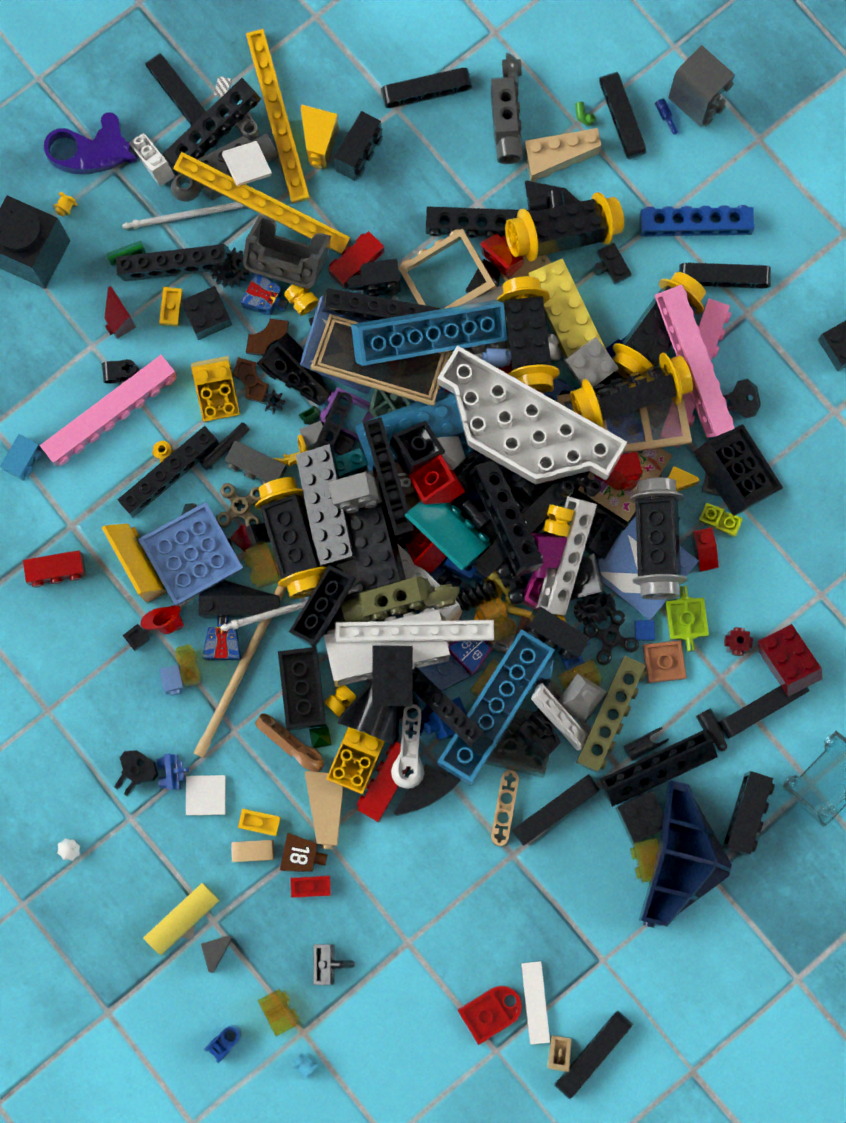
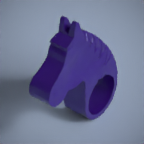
M111 112L102 115V128L97 132L94 140H90L70 129L58 128L50 132L44 141V151L49 162L54 167L72 174L98 173L115 168L123 162H137L136 156L130 152V143L126 142L121 136V126L118 117ZM69 138L77 143L78 150L74 154L75 157L67 160H57L50 155V148L56 140Z

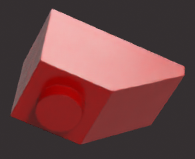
M712 527L693 531L690 536L695 556L698 560L699 572L719 568L717 545Z

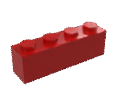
M398 742L395 745L391 744L386 752V755H388L386 761L380 762L376 769L378 775L375 779L371 778L366 787L369 789L366 796L362 795L357 802V806H359L358 811L378 823L399 787L394 782L391 774L392 766L401 751V744ZM406 767V770H402V774L406 775L410 767Z

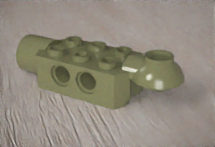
M422 576L414 577L362 592L356 598L343 601L342 611L346 622H370L373 619L382 621L391 614H396V616L408 613L407 610L413 608L421 610L426 608V606L430 607L437 604L439 608L456 604L455 599L459 594V587L445 584L435 587L434 592H432L427 578Z

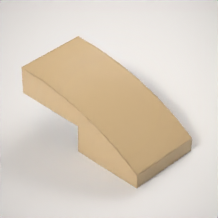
M274 840L231 842L232 862L274 860Z

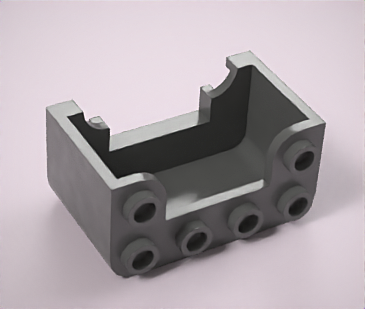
M701 45L676 71L668 98L700 127H707L713 121V116L716 113L720 114L725 109L726 100L724 98L720 99V94L724 90L727 92L734 85L732 81L735 74Z
M259 215L246 237L243 257L244 267L250 272L303 288L313 287L327 261L331 236L316 233L311 239V244L306 245L276 236L277 226L275 221L269 217Z

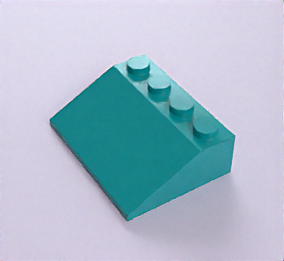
M421 501L404 515L461 570L477 561L492 545L489 542V537L485 533L479 532L475 528L474 523L470 519H465L461 515V510L450 503L424 504Z

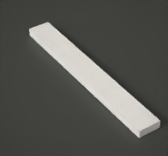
M494 620L335 622L336 643L494 641Z

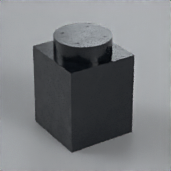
M7 195L0 207V269L46 289L71 240L57 217Z

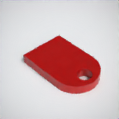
M496 986L458 1009V1012L479 1045L513 1024L520 1016L522 1004L519 995L513 989L507 986ZM507 995H513L516 999V1003L511 1007L506 1006L504 1003Z

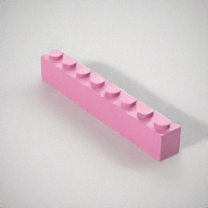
M682 285L655 294L656 302L676 356L681 355L690 370L693 382V391L690 394L706 437H716L735 429L733 418L727 409L726 399L720 390V383L715 376L713 364L709 360L707 347L701 338L700 328L694 319V312L687 300L685 289H683Z
M709 298L700 320L699 328L701 338L707 347V354L711 361L712 357L716 358L719 347L716 345L718 340L722 341L725 330L722 328L724 322L728 324L731 312H728L730 305ZM687 393L683 395L688 424L692 427L695 416L692 414L696 407L691 394ZM673 400L659 439L682 436L677 408Z
M161 354L42 443L40 447L56 467L59 465L63 466L72 455L81 453L85 448L84 446L88 443L98 440L99 435L104 431H110L120 419H126L132 410L142 407L148 398L158 395L161 388L165 385H171L177 377L175 371Z

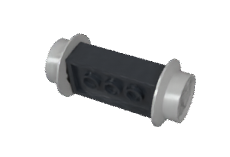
M670 478L640 480L637 482V494L630 497V501L635 503L638 570V577L633 578L632 582L640 586L641 598L664 600L680 597V584L687 581V577L681 575L678 512V502L684 500V495L676 492V480Z

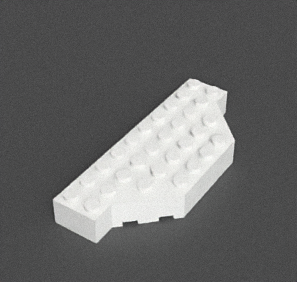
M459 346L456 347L437 378L438 385L455 394L468 446L534 484L587 471L607 480L626 448L627 442Z

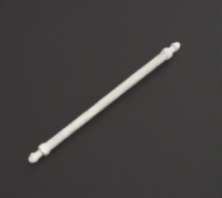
M238 202L222 204V206L217 205L215 207H206L173 215L152 217V219L133 220L131 223H124L122 227L126 230H129V228L139 229V227H145V225L150 226L157 223H166V221L187 219V217L192 218L194 216H203L236 208L241 209L246 206Z
M361 584L355 585L348 594L362 591L363 586ZM307 601L263 612L260 615H253V617L250 616L241 620L235 619L231 623L223 624L220 628L221 631H228V629L232 628L235 630L244 625L256 623V621L259 622L263 621V619L266 620L298 611L301 608L303 609Z

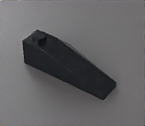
M286 333L266 352L257 364L269 377L274 380L279 379L285 383L286 387L298 390L303 397L321 406L331 396V391L319 373L300 366L304 350Z
M226 580L199 594V616L205 619L217 618L219 616L229 618L253 617V615H260V613L280 608V596Z

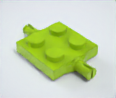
M680 586L681 598L665 602L669 639L686 640L687 652L695 651L694 639L709 636L704 597H688L687 586Z

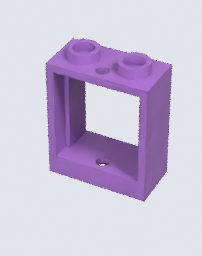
M337 387L335 392H331V396L328 398L330 403L327 409L324 408L319 417L322 426L337 395L346 391ZM346 392L351 395L352 404L367 410L362 422L374 418L369 411L370 402ZM346 396L340 397L341 399L349 402V399ZM343 427L341 428V433L360 443L357 433Z

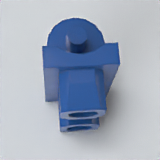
M164 754V757L156 760L158 769H166V776L159 777L158 786L169 790H179L180 781L184 780V773L189 772V768H183V761H178V754Z

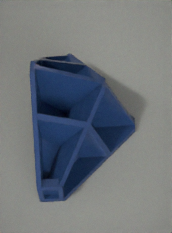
M668 781L658 851L653 874L639 920L643 921L644 926L654 928L656 924L668 927L680 912L730 876L732 864L695 800L688 784Z

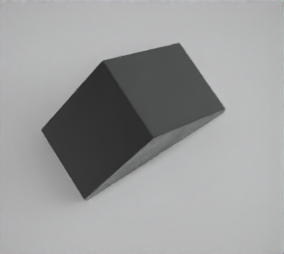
M225 936L201 944L210 973H214L233 939L232 936Z

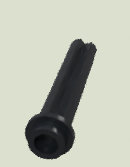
M243 422L240 423L206 457L201 458L200 465L205 470L212 469V465L232 447L234 441H239L250 430L249 427Z

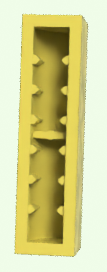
M201 883L146 934L143 939L158 954L162 955L220 900L205 883Z

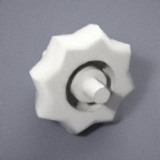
M65 838L57 844V854L63 860L73 861L76 857L80 856V845L76 843L75 839Z

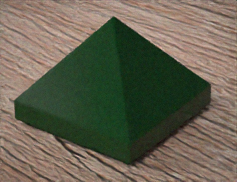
M313 406L300 413L299 417L304 424L311 425L318 421L321 413Z
M328 726L309 730L312 748L332 745Z

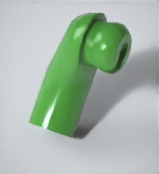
M584 102L575 103L577 120L586 126L593 125L596 121V116L585 112Z

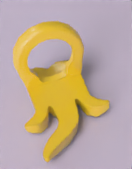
M301 434L297 436L299 452L289 455L283 454L284 458L273 459L289 465V467L297 464L296 454L308 451L306 450L303 436Z

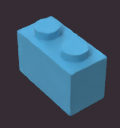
M18 434L0 467L5 472L24 481L26 477L30 476L34 462L40 459L42 448L38 443Z

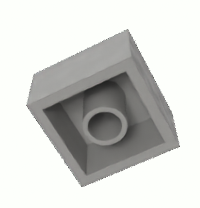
M597 337L589 340L563 360V363L580 386H582V380L586 378L592 388L618 369V366Z
M366 472L329 482L333 505L347 513L358 512L359 508L363 507L373 508L377 506V503L383 502L379 480Z

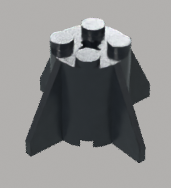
M367 678L363 691L342 713L338 724L365 732L370 736L393 745V742L396 743L399 737V706H372V680Z

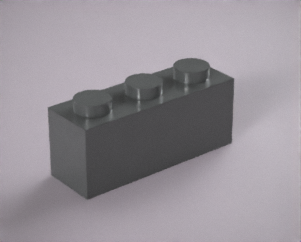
M234 441L224 460L228 465V469L234 472L239 470L245 473L244 476L254 481L257 479L262 481V485L272 480L283 478L287 470L285 464L238 441Z

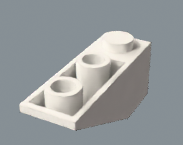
M144 133L129 142L136 155L160 187L175 177L166 159Z

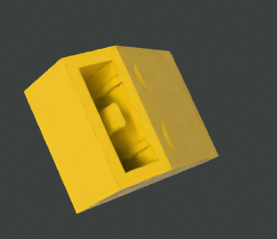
M229 356L193 362L191 369L203 422L240 415Z
M348 727L326 780L363 794L383 750L385 741Z

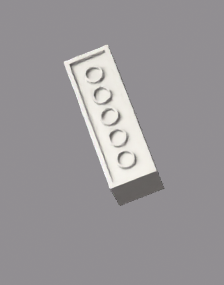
M434 608L424 609L423 613L415 614V612L406 613L404 617L396 619V616L384 619V622L442 621L439 609L434 610ZM336 630L328 631L327 635H324L335 687L364 681L367 678L372 679L373 645L413 646V668L415 666L421 668L447 662L450 656L447 641L336 643Z

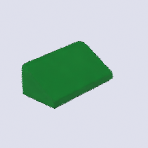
M138 241L107 253V258L111 266L116 265V257L144 254L146 251L142 241Z

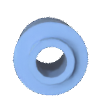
M486 348V351L482 352V360L496 368H504L510 365V351L501 348Z

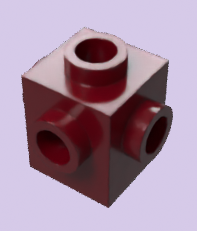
M740 627L730 630L724 638V646L727 647L726 652L732 653L734 656H744L749 651V648L752 649L753 637H750V631H745V628ZM737 638L743 639L742 644L737 642Z

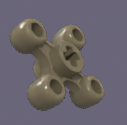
M223 484L220 493L231 502V507L228 511L217 515L216 520L219 526L222 528L229 527L232 520L236 517L243 518L246 527L252 521L260 524V519L250 512L251 506L261 499L260 496H254L255 493L259 492V487L252 488L248 496L239 497L232 484ZM227 489H231L230 493H225ZM240 504H243V506L245 507L242 508V511H238L237 506L240 507ZM222 518H227L225 522H221Z

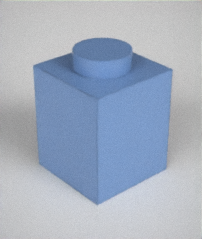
M179 665L159 669L163 690L166 694L169 693L170 696L181 694V690H185L182 671Z

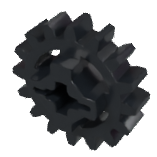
M235 247L231 251V265L233 269L220 270V273L218 271H210L213 273L211 275L212 279H216L218 285L223 282L224 288H226L227 284H230L231 288L234 287L235 283L240 286V280L246 281L244 275L250 274L243 265V251L237 253ZM240 262L242 263L241 271L238 268Z
M606 592L583 597V600H578L577 605L574 606V614L578 622H583L584 625L590 623L591 626L595 622L601 624V621H607V617L613 616L612 612L616 611L614 598H612L611 594L607 595Z

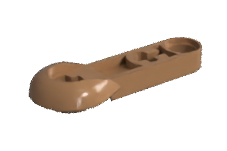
M265 713L259 715L255 721L256 727L291 757L294 756L302 767L313 772H319L323 769L324 758L318 750L304 745L270 715Z

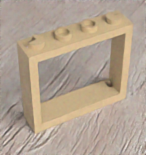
M463 229L452 231L449 237L444 240H437L433 247L428 250H421L417 253L418 256L403 261L401 266L398 267L418 304L426 305L408 272L461 239L486 283L445 308L457 307L497 288Z

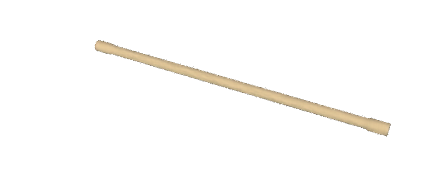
M277 586L274 595L280 596L281 601L287 588ZM272 618L263 619V621L259 622L203 736L193 752L194 754L204 758L211 740Z

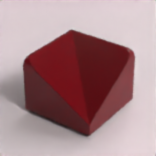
M242 524L230 539L246 552L252 545L245 529L246 526Z

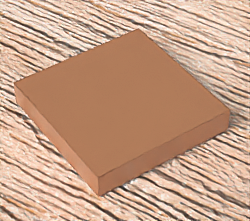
M681 640L642 645L647 671V683L687 678Z

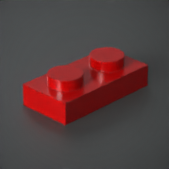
M330 876L290 878L291 898L331 896Z

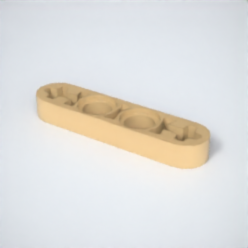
M513 770L505 771L500 781L491 840L497 846L505 845L509 839L519 782L518 774ZM509 774H513L512 777L515 778V782L513 781L510 788H514V792L508 789L502 790V786L507 787V780H504V777H508ZM502 794H511V803L504 804L501 801ZM505 812L508 814L509 820L507 823H500L498 821L499 813ZM496 824L501 827L508 826L507 831L503 829L502 835L505 836V840H502L501 843H498L497 839L494 838V835L499 833V828H495Z

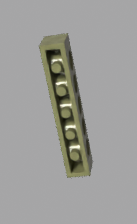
M627 656L622 658L577 759V764L596 773L600 769L604 770L608 761L605 759L608 751L612 752L616 743L613 741L615 734H620L624 725L620 722L623 716H628L631 706L628 704L631 698L635 700L639 691L636 686L639 681L643 682L647 673L644 670L645 664ZM630 675L633 678V684H625L623 677ZM616 693H623L626 697L625 701L618 702L615 698ZM609 710L617 712L618 718L616 720L608 718L607 713ZM607 728L610 731V736L607 738L602 737L600 729ZM594 745L601 747V755L596 756L592 753Z

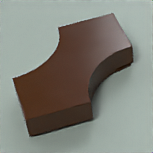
M270 319L264 330L256 334H248L246 354L264 356L268 348L287 333L289 322Z
M238 357L233 377L238 378L245 385L246 399L262 403V400L266 398L265 393L268 392L269 385L261 381L257 376L256 362Z

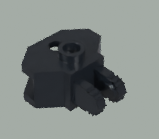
M749 379L738 381L733 392L723 395L725 399L730 398L731 406H727L728 411H737L745 418L756 416L761 406L758 388ZM749 395H752V397H753L752 401L749 400V398H748Z
M137 750L124 751L120 756L123 768L122 775L114 785V788L118 790L127 778L130 779L132 782L124 792V795L128 797L141 782L155 781L159 775L156 763ZM143 760L144 763L142 766H140L139 763Z

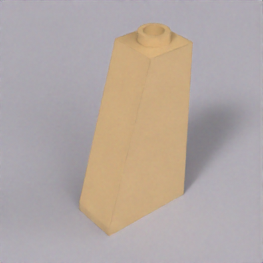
M305 771L317 844H321L322 849H333V846H338L344 787L326 780L328 773Z

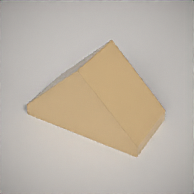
M551 1036L547 1061L548 1069L569 1071L571 1038Z

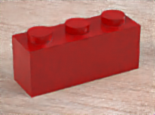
M369 231L365 235L361 234L352 247L348 246L339 259H334L329 264V275L345 290L348 287V278L361 275L360 267L362 264L375 262L385 252L384 245Z
M80 550L23 560L25 580L32 587L44 586L43 583L47 582L59 584L64 579L76 581L82 579L81 576H86L84 557Z

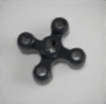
M587 471L564 477V481L557 487V492L561 497H568L574 492L575 486L580 485L584 488L587 496L593 497L600 492L601 484L597 480L589 479Z
M507 557L496 570L503 586L511 588V591L508 592L511 604L517 605L525 601L523 590L527 587V580L524 575L516 576Z
M621 610L612 612L613 616H610V627L607 629H600L596 624L591 626L590 623L583 628V633L590 637V639L598 638L602 642V649L596 655L598 664L602 666L608 665L611 662V650L614 647L620 646L628 653L635 652L639 647L636 638H625L619 633V627L625 622L626 618ZM618 615L621 617V620L617 621L614 617ZM592 628L594 633L590 634L587 629ZM609 633L611 634V636H615L613 642H611V640L607 641L606 639ZM629 642H632L634 644L633 648H630L628 646ZM601 655H605L607 660L603 661Z

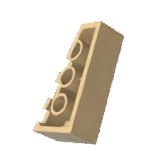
M598 128L526 140L524 143V153L530 181L536 182L537 179L544 176L547 177L552 175L553 172L566 169L574 163L582 162L600 154L601 141Z

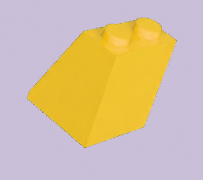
M301 105L309 164L317 169H327L339 131L338 115Z

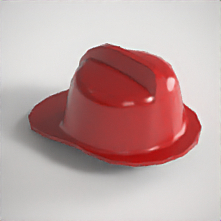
M172 605L153 609L143 616L140 625L143 629H157L166 635L184 627L179 614L181 608L179 605Z

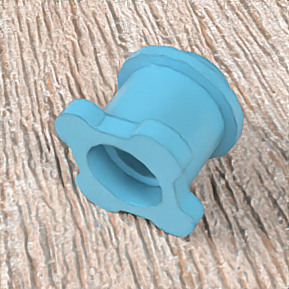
M301 1053L293 1061L296 1064L293 1068L299 1070L303 1075V1079L318 1066L317 1062L314 1064L308 1057V1053L305 1056Z

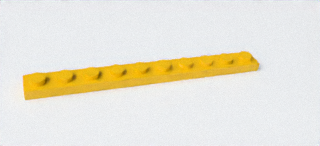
M264 29L246 33L247 41L291 203L309 200L307 186Z
M183 152L180 153L173 170L273 219L309 239H312L316 233L330 235L329 249L341 255L350 239L349 236L246 184L237 187L232 177Z

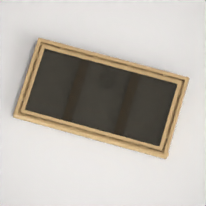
M332 314L329 315L313 363L311 364V370L434 406L440 386L438 385L437 378L447 363L450 351L362 366L355 361L351 324L358 322Z

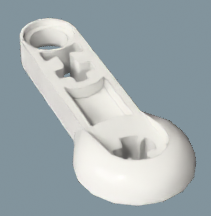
M414 704L411 707L406 706L404 709L401 751L391 770L394 782L399 787L405 789L418 786L424 777V766L418 754L421 710ZM410 708H415L418 711V716L415 719H410L407 716V711ZM406 721L411 723L418 722V725L413 724V731L417 732V734L413 735L412 738L405 734L410 728V724L406 725ZM406 767H411L410 770L414 771L413 774H410L409 778L404 777L405 774H402V770H406Z

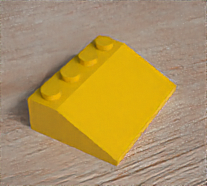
M128 523L104 525L101 527L138 595L148 603L166 593L167 591L161 579L158 577L155 568L137 539L140 535L136 528H131Z

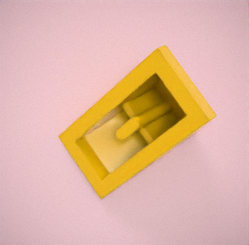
M673 466L668 478L676 480V492L695 486L700 481L697 476Z

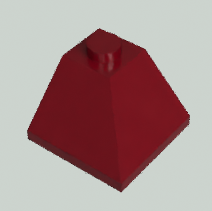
M110 286L107 289L104 318L107 325H105V328L110 335L114 334L118 339L136 328L117 294Z

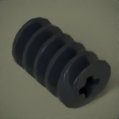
M483 577L482 584L478 581H475V587L468 584V591L461 587L462 593L458 594L456 601L459 603L461 610L470 611L471 607H477V603L483 605L484 600L490 602L491 597L494 599L498 598V592L493 580L489 579L487 581Z

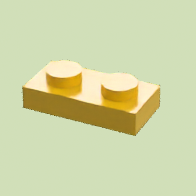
M163 287L159 318L160 325L179 327L183 294L181 288Z
M242 809L238 828L277 836L281 817Z

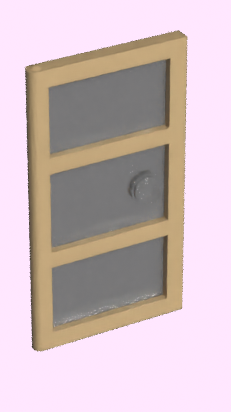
M570 394L557 395L559 404L574 411ZM683 395L679 405H676L670 398L603 420V428L627 442L623 453L692 443Z

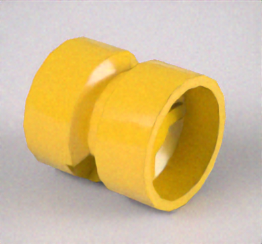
M292 284L285 291L284 296L290 304L294 303V309L300 316L306 315L317 306L319 300L313 292H308L309 288Z
M550 504L547 512L549 519L545 520L543 531L567 537L570 529L568 522L572 521L574 510Z
M346 685L339 686L335 690L336 694H331L324 701L338 718L357 698Z

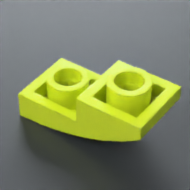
M706 503L699 521L736 537L743 518L733 517L732 514L725 512L724 509Z

